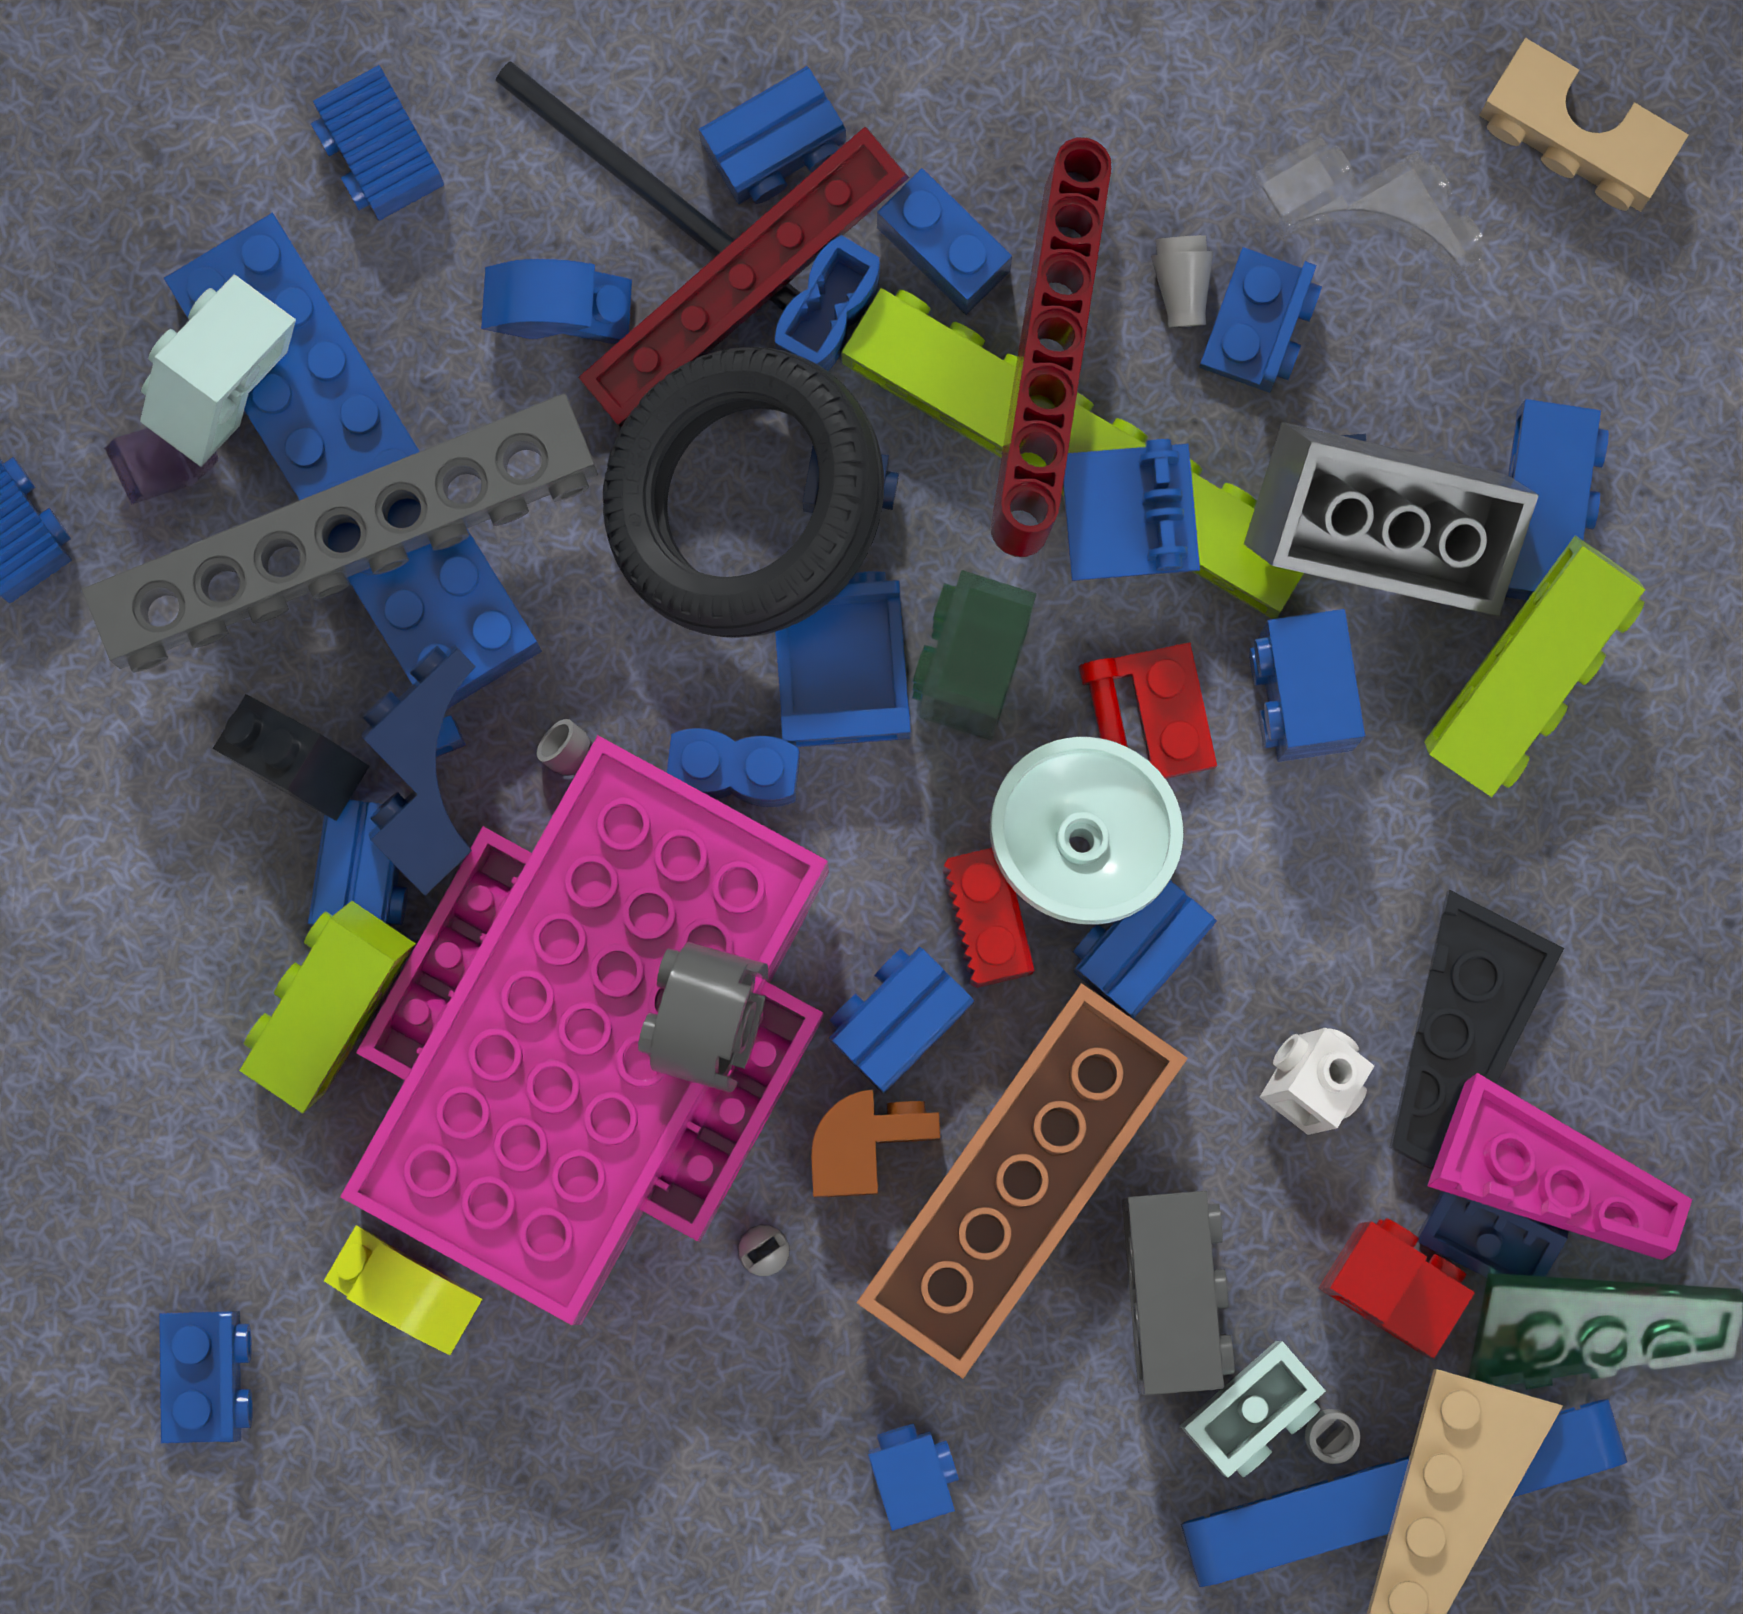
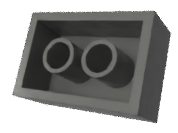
M1207 1191L1134 1196L1122 1199L1138 1393L1154 1395L1224 1389L1223 1375L1234 1374V1355L1231 1335H1219L1217 1309L1228 1308L1225 1269L1214 1270L1211 1245L1223 1242L1219 1203L1208 1204Z

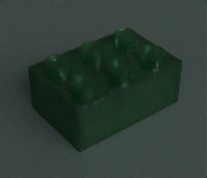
M961 570L956 586L944 583L933 616L934 623L931 639L938 640L936 648L924 645L913 678L914 685L912 690L914 692L912 699L921 701L920 718L981 738L993 740L1031 622L1036 593Z

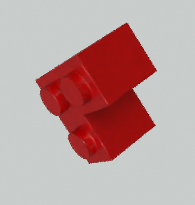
M1388 1218L1384 1221L1379 1219L1376 1224L1372 1221L1359 1223L1318 1289L1421 1355L1434 1359L1475 1294L1474 1291L1462 1284L1467 1274L1436 1254L1432 1256L1429 1263L1426 1262L1427 1256L1414 1249L1419 1238Z

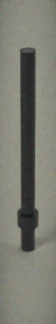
M508 62L501 69L496 77L497 83L715 257L734 241L731 236L513 62ZM788 283L770 301L784 311L788 304L801 292Z

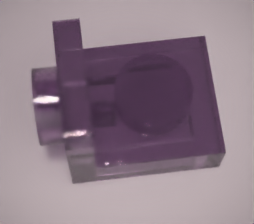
M149 428L116 437L104 448L131 505L188 487L196 483L218 462V455L215 452L200 467Z

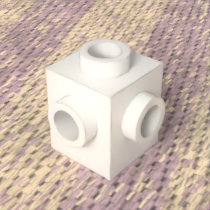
M1322 1028L1300 1035L1294 1034L1283 1043L1276 1053L1273 1064L1277 1069L1260 1095V1098L1307 1135L1336 1129L1341 1121L1353 1114L1364 1100L1367 1088L1363 1084L1374 1068V1065L1358 1053L1359 1047L1353 1039L1338 1030Z

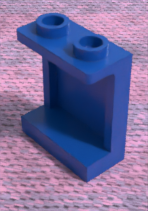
M858 572L832 601L815 614L797 624L775 632L782 740L796 747L906 740L911 737L899 580L886 581L885 572Z

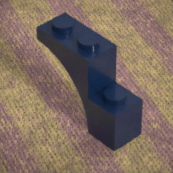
M455 644L446 653L438 646L432 649L410 671V674L417 680L399 698L389 691L362 717L370 725L361 733L363 739L414 790L406 798L399 792H396L373 813L370 819L376 827L369 833L370 840L424 895L430 892L472 851L469 844L450 821L439 792L436 775L437 740L443 717L453 695L464 679L476 667Z

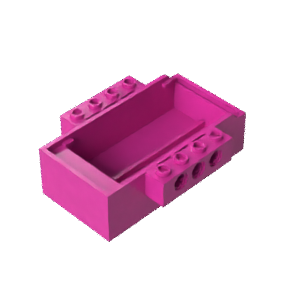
M598 735L532 853L484 826L481 828L471 846L472 851L462 862L356 1052L358 1055L405 1081L340 1196L342 1199L570 1325H582L643 1212L688 1237L701 1242L824 1018L823 1012L770 984L829 874L828 861ZM687 942H691L768 965V980L755 977L753 993L766 997L757 1035L745 1069L732 1065L728 1077L738 1082L732 1092H726L653 1071L648 1054L638 1051L639 1037L648 1013L658 1015L665 989L657 987V976L662 958L668 948L681 951Z

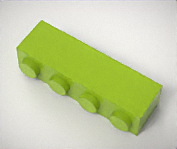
M1575 535L1425 739L1424 743L1429 755L1491 798L1501 785L1510 788L1525 770L1530 759L1525 752L1539 733L1547 737L1561 722L1568 708V705L1563 703V701L1576 683L1579 682L1582 685H1586L1602 666L1606 653L1601 651V649L1615 630H1618L1620 633L1627 631L1641 613L1645 602L1640 597L1646 589L1638 578Z

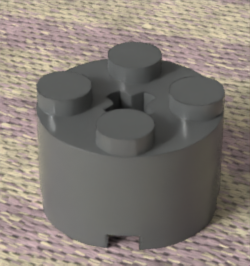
M687 942L681 951L668 948L662 958L657 976V987L665 989L658 1015L648 1013L638 1042V1051L646 1053L650 1057L651 1069L694 1083L732 1092L738 1082L728 1077L732 1065L745 1069L763 1012L766 996L753 993L755 977L768 980V965L691 942Z

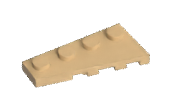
M1433 1370L1367 1614H1447L1563 1405L1442 1370Z

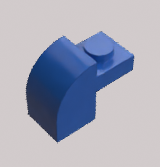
M523 259L485 267L481 329L527 339H540L558 334H566L617 344L629 333L632 279L596 272L595 264L558 259Z

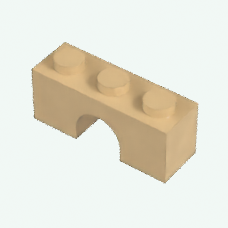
M1525 38L1479 115L1489 121L1487 129L1495 137L1507 144L1519 146L1521 142H1524L1543 154L1541 161L1553 172L1566 178H1573L1575 174H1578L1598 186L1595 190L1596 195L1612 207L1627 211L1631 206L1641 212L1678 154L1688 134L1635 102L1624 120L1616 128L1603 133H1592L1581 129L1572 121L1566 108L1567 91L1577 76L1579 69Z

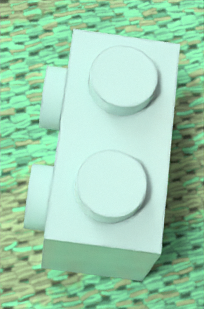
M1275 1341L1226 1384L1224 1389L1218 1391L1184 1421L1180 1427L1223 1476L1228 1478L1237 1470L1242 1477H1245L1272 1453L1266 1444L1281 1430L1286 1428L1291 1434H1294L1320 1411V1407L1314 1401L1326 1391L1283 1341Z

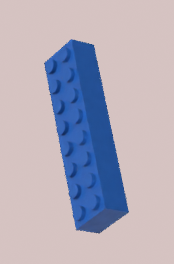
M273 212L164 277L165 282L187 317L195 302L207 289L212 288L217 292L235 274L296 319L287 353L248 393L244 411L299 500L420 452ZM408 498L395 502L388 512V523L396 528H406L413 525L420 516L421 504L416 500ZM353 523L337 525L329 534V549L338 553L352 550L360 540V527ZM468 529L469 537L462 542L441 550H433L431 544L408 552L409 561L389 572L373 575L371 568L347 577L412 685L417 680L410 674V671L436 646L446 653L455 644L476 666L459 686L447 709L542 652L535 637Z

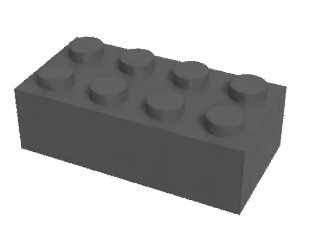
M1282 422L1244 545L1272 566L1499 616L1539 495L1506 474Z

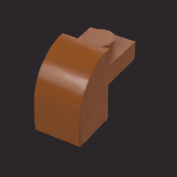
M873 1090L857 1092L837 1102L824 1115L813 1138L811 1153L813 1197L878 1195L876 1143L940 1140L939 1112L926 1113L925 1101L887 1103V1115H874Z

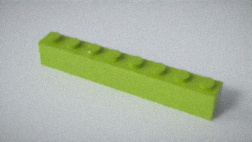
M881 288L842 351V364L1002 458L1017 356L1007 354L1004 360L982 348L985 340L967 326L958 322H952L948 328L928 316L931 308L918 297L901 289L894 296ZM1077 392L1068 453L1146 447L1145 442L1148 436L1143 431L1119 418H1116L1113 424L1090 412L1094 406L1093 403ZM1043 396L1030 397L1041 408H1055L1048 398ZM1021 454L1023 460L1032 466H1047L1045 461L1036 454ZM1190 459L1200 571L1192 572L1271 619H1277L1304 573L1272 566L1246 547L1244 541L1257 500L1244 490L1230 483H1224L1220 489L1200 477L1203 469Z

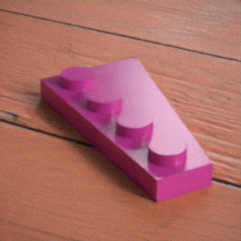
M1476 1073L1464 1083L1427 1185L1434 1189L1660 1260L1676 1252L1693 1200L1479 1073Z

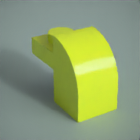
M357 1225L354 1227L324 1279V1282L346 1295V1298L356 1305L448 1355H451L482 1301V1298L447 1276L416 1261Z

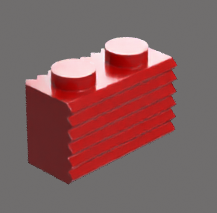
M992 848L948 858L943 866V873L948 875L945 885L951 888L948 897L954 900L951 909L957 913L954 922L960 925L957 934L963 937L960 947L966 950L963 959L969 962L966 969L972 975L969 984L975 988L1031 976L1035 970L1017 895L1001 873Z

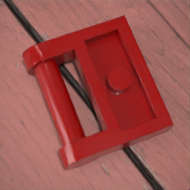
M1191 642L1116 658L1099 659L1078 666L1082 685H1089L1100 739L1109 740L1128 747L1114 680L1131 677L1149 762L1166 779L1217 767Z

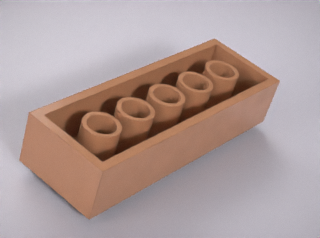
M1081 983L856 1303L963 1379L1188 1058Z

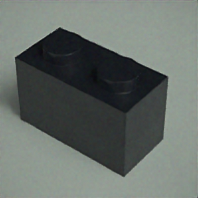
M245 694L236 711L228 719L225 729L212 748L261 780L335 821L338 820L370 767L320 733Z

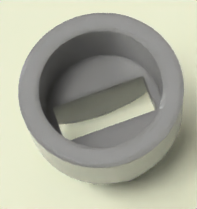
M563 719L555 723L544 734L537 748V758L554 772L564 776L575 775L592 746V740L583 729L570 719Z
M758 1225L754 1228L752 1227L742 1236L739 1242L738 1256L741 1264L750 1273L757 1276L766 1277L778 1273L784 1268L788 1261L787 1259H789L790 1247L787 1242L788 1240H786L787 1238L773 1226ZM774 1236L780 1247L756 1264H753L747 1254L761 1247Z
M1326 1409L1318 1412L1307 1423L1305 1441L1309 1450L1321 1461L1329 1464H1339L1350 1459L1357 1451L1360 1443V1431L1355 1421L1344 1412L1336 1409ZM1338 1419L1342 1425L1330 1433L1318 1446L1316 1439Z

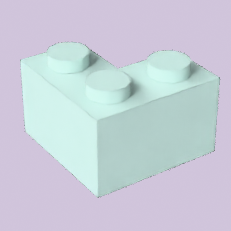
M235 274L217 292L209 288L198 298L189 313L188 323L178 333L169 329L160 337L149 354L148 360L153 363L151 374L141 389V393L146 397L140 422L200 467L240 426L248 393L287 353L296 322L295 318Z

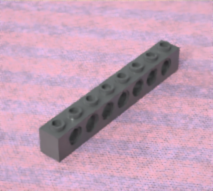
M563 393L81 590L109 660L119 669L130 666L133 673L141 672L165 662L168 659L166 651L190 641L192 648H199L223 639L229 634L226 626L250 617L252 623L256 624L276 618L289 610L286 602L302 595L311 593L313 599H320L335 594L349 586L347 577L371 568L373 575L394 570L409 561L408 552L431 544L433 550H441L458 544L469 537L467 528L490 519L493 526L515 521L529 512L527 504L549 495H551L554 502L574 497L589 488L587 480L598 476V473L567 396ZM522 450L534 451L542 457V463L538 472L527 479H517L507 473V465L510 458ZM464 474L478 477L481 480V490L474 500L459 504L448 498V487L456 477ZM408 498L416 500L421 504L420 516L413 525L406 528H396L388 523V512L395 502ZM353 523L359 526L361 531L360 540L352 550L338 553L329 549L328 537L337 525ZM283 547H292L299 550L300 563L292 574L286 577L270 575L268 563L271 555L276 550ZM225 571L237 573L240 585L237 593L231 599L216 602L209 598L208 587L214 576ZM162 596L176 597L179 602V611L176 618L165 626L151 625L148 618L151 604Z

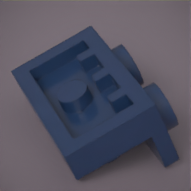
M1441 1191L1418 1233V1243L1532 1301L1566 1243L1569 1231Z

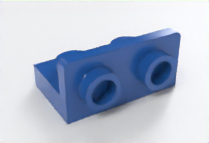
M1242 247L1199 368L1268 393L1271 392L1276 377L1289 380L1301 344L1290 341L1298 318L1310 322L1322 286L1311 282L1317 265L1305 261L1301 268Z
M240 1311L159 1313L161 1443H222L241 1441V1428H251L253 1418L251 1389H241L240 1363H250L252 1337L250 1324H240Z

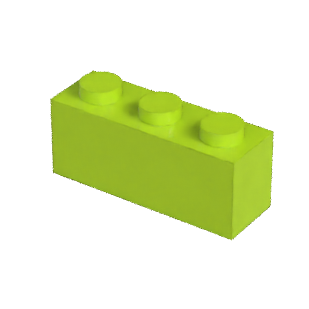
M353 901L349 902L333 916L325 911L317 919L304 940V944L310 947L311 951L302 966L296 962L291 965L274 991V995L281 999L272 1016L264 1013L258 1019L244 1041V1045L251 1049L239 1071L302 1114L326 1093L416 944Z

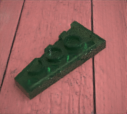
M1488 1273L1468 1378L1497 1387L1524 1383L1527 1390L1553 1386L1552 1378L1589 1373L1592 1380L1617 1376L1616 1370L1623 1367L1648 1364L1651 1370L1734 1358L1743 1320V1294L1741 1289Z

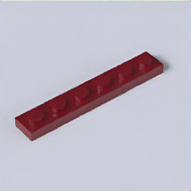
M867 127L862 128L578 378L616 424L623 426L634 407H637L642 397L655 384L662 381L666 375L678 367L707 355L808 267L830 241L847 233L910 177Z

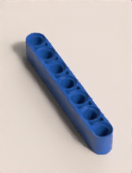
M1609 1399L1580 1405L1581 1409L1575 1410V1407L1559 1412L1512 1498L1605 1471L1628 1462ZM1410 1455L1395 1459L1396 1463L1390 1464V1461L1334 1477V1481L1328 1482L1327 1479L1272 1495L1270 1500L1262 1498L1211 1513L1209 1518L1201 1516L1181 1523L1199 1587L1219 1584L1389 1534Z

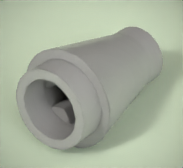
M1206 235L1156 239L1157 255H1152L1151 259L1168 315V328L1206 325L1205 311L1214 252L1207 251Z

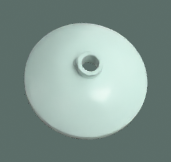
M1072 737L1042 745L1024 756L1013 766L1000 785L993 803L990 817V839L994 857L1001 873L1023 900L1044 914L1059 920L1077 924H1103L1118 921L1137 913L1149 905L1163 891L1180 859L1183 845V822L1177 799L1162 774L1147 759L1116 742L1093 737ZM1076 836L1082 837L1089 842L1091 850L1084 853L1077 852L1070 846L1069 839Z

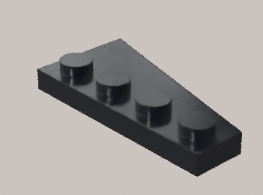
M1452 890L1446 892L1389 1146L1390 1149L1432 1171L1464 1083L1476 1073H1479L1497 1084L1564 950L1563 947Z

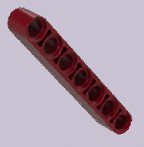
M1076 137L1066 141L1059 148L1044 187L991 521V536L996 546L1004 553L1014 557L1031 556L1044 546L1060 507L1112 169L1111 158L1107 150L1099 142L1090 138ZM1076 172L1082 174L1089 182L1073 180L1067 173ZM1068 227L1073 229L1081 238L1067 237L1058 228ZM1049 283L1065 285L1071 290L1072 294L1066 295L1055 292L1049 286ZM1051 339L1056 341L1063 347L1064 351H1051L1045 348L1039 340ZM1043 396L1048 398L1055 408H1041L1030 397ZM1021 454H1036L1045 461L1047 466H1032L1023 460ZM1025 511L1030 513L1038 524L1034 526L1021 524L1013 517L1011 512Z

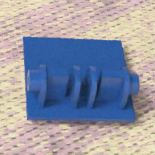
M1155 439L1145 442L1146 447L1068 453L1063 487L1072 581L1200 571L1189 443L1171 445L1170 439Z

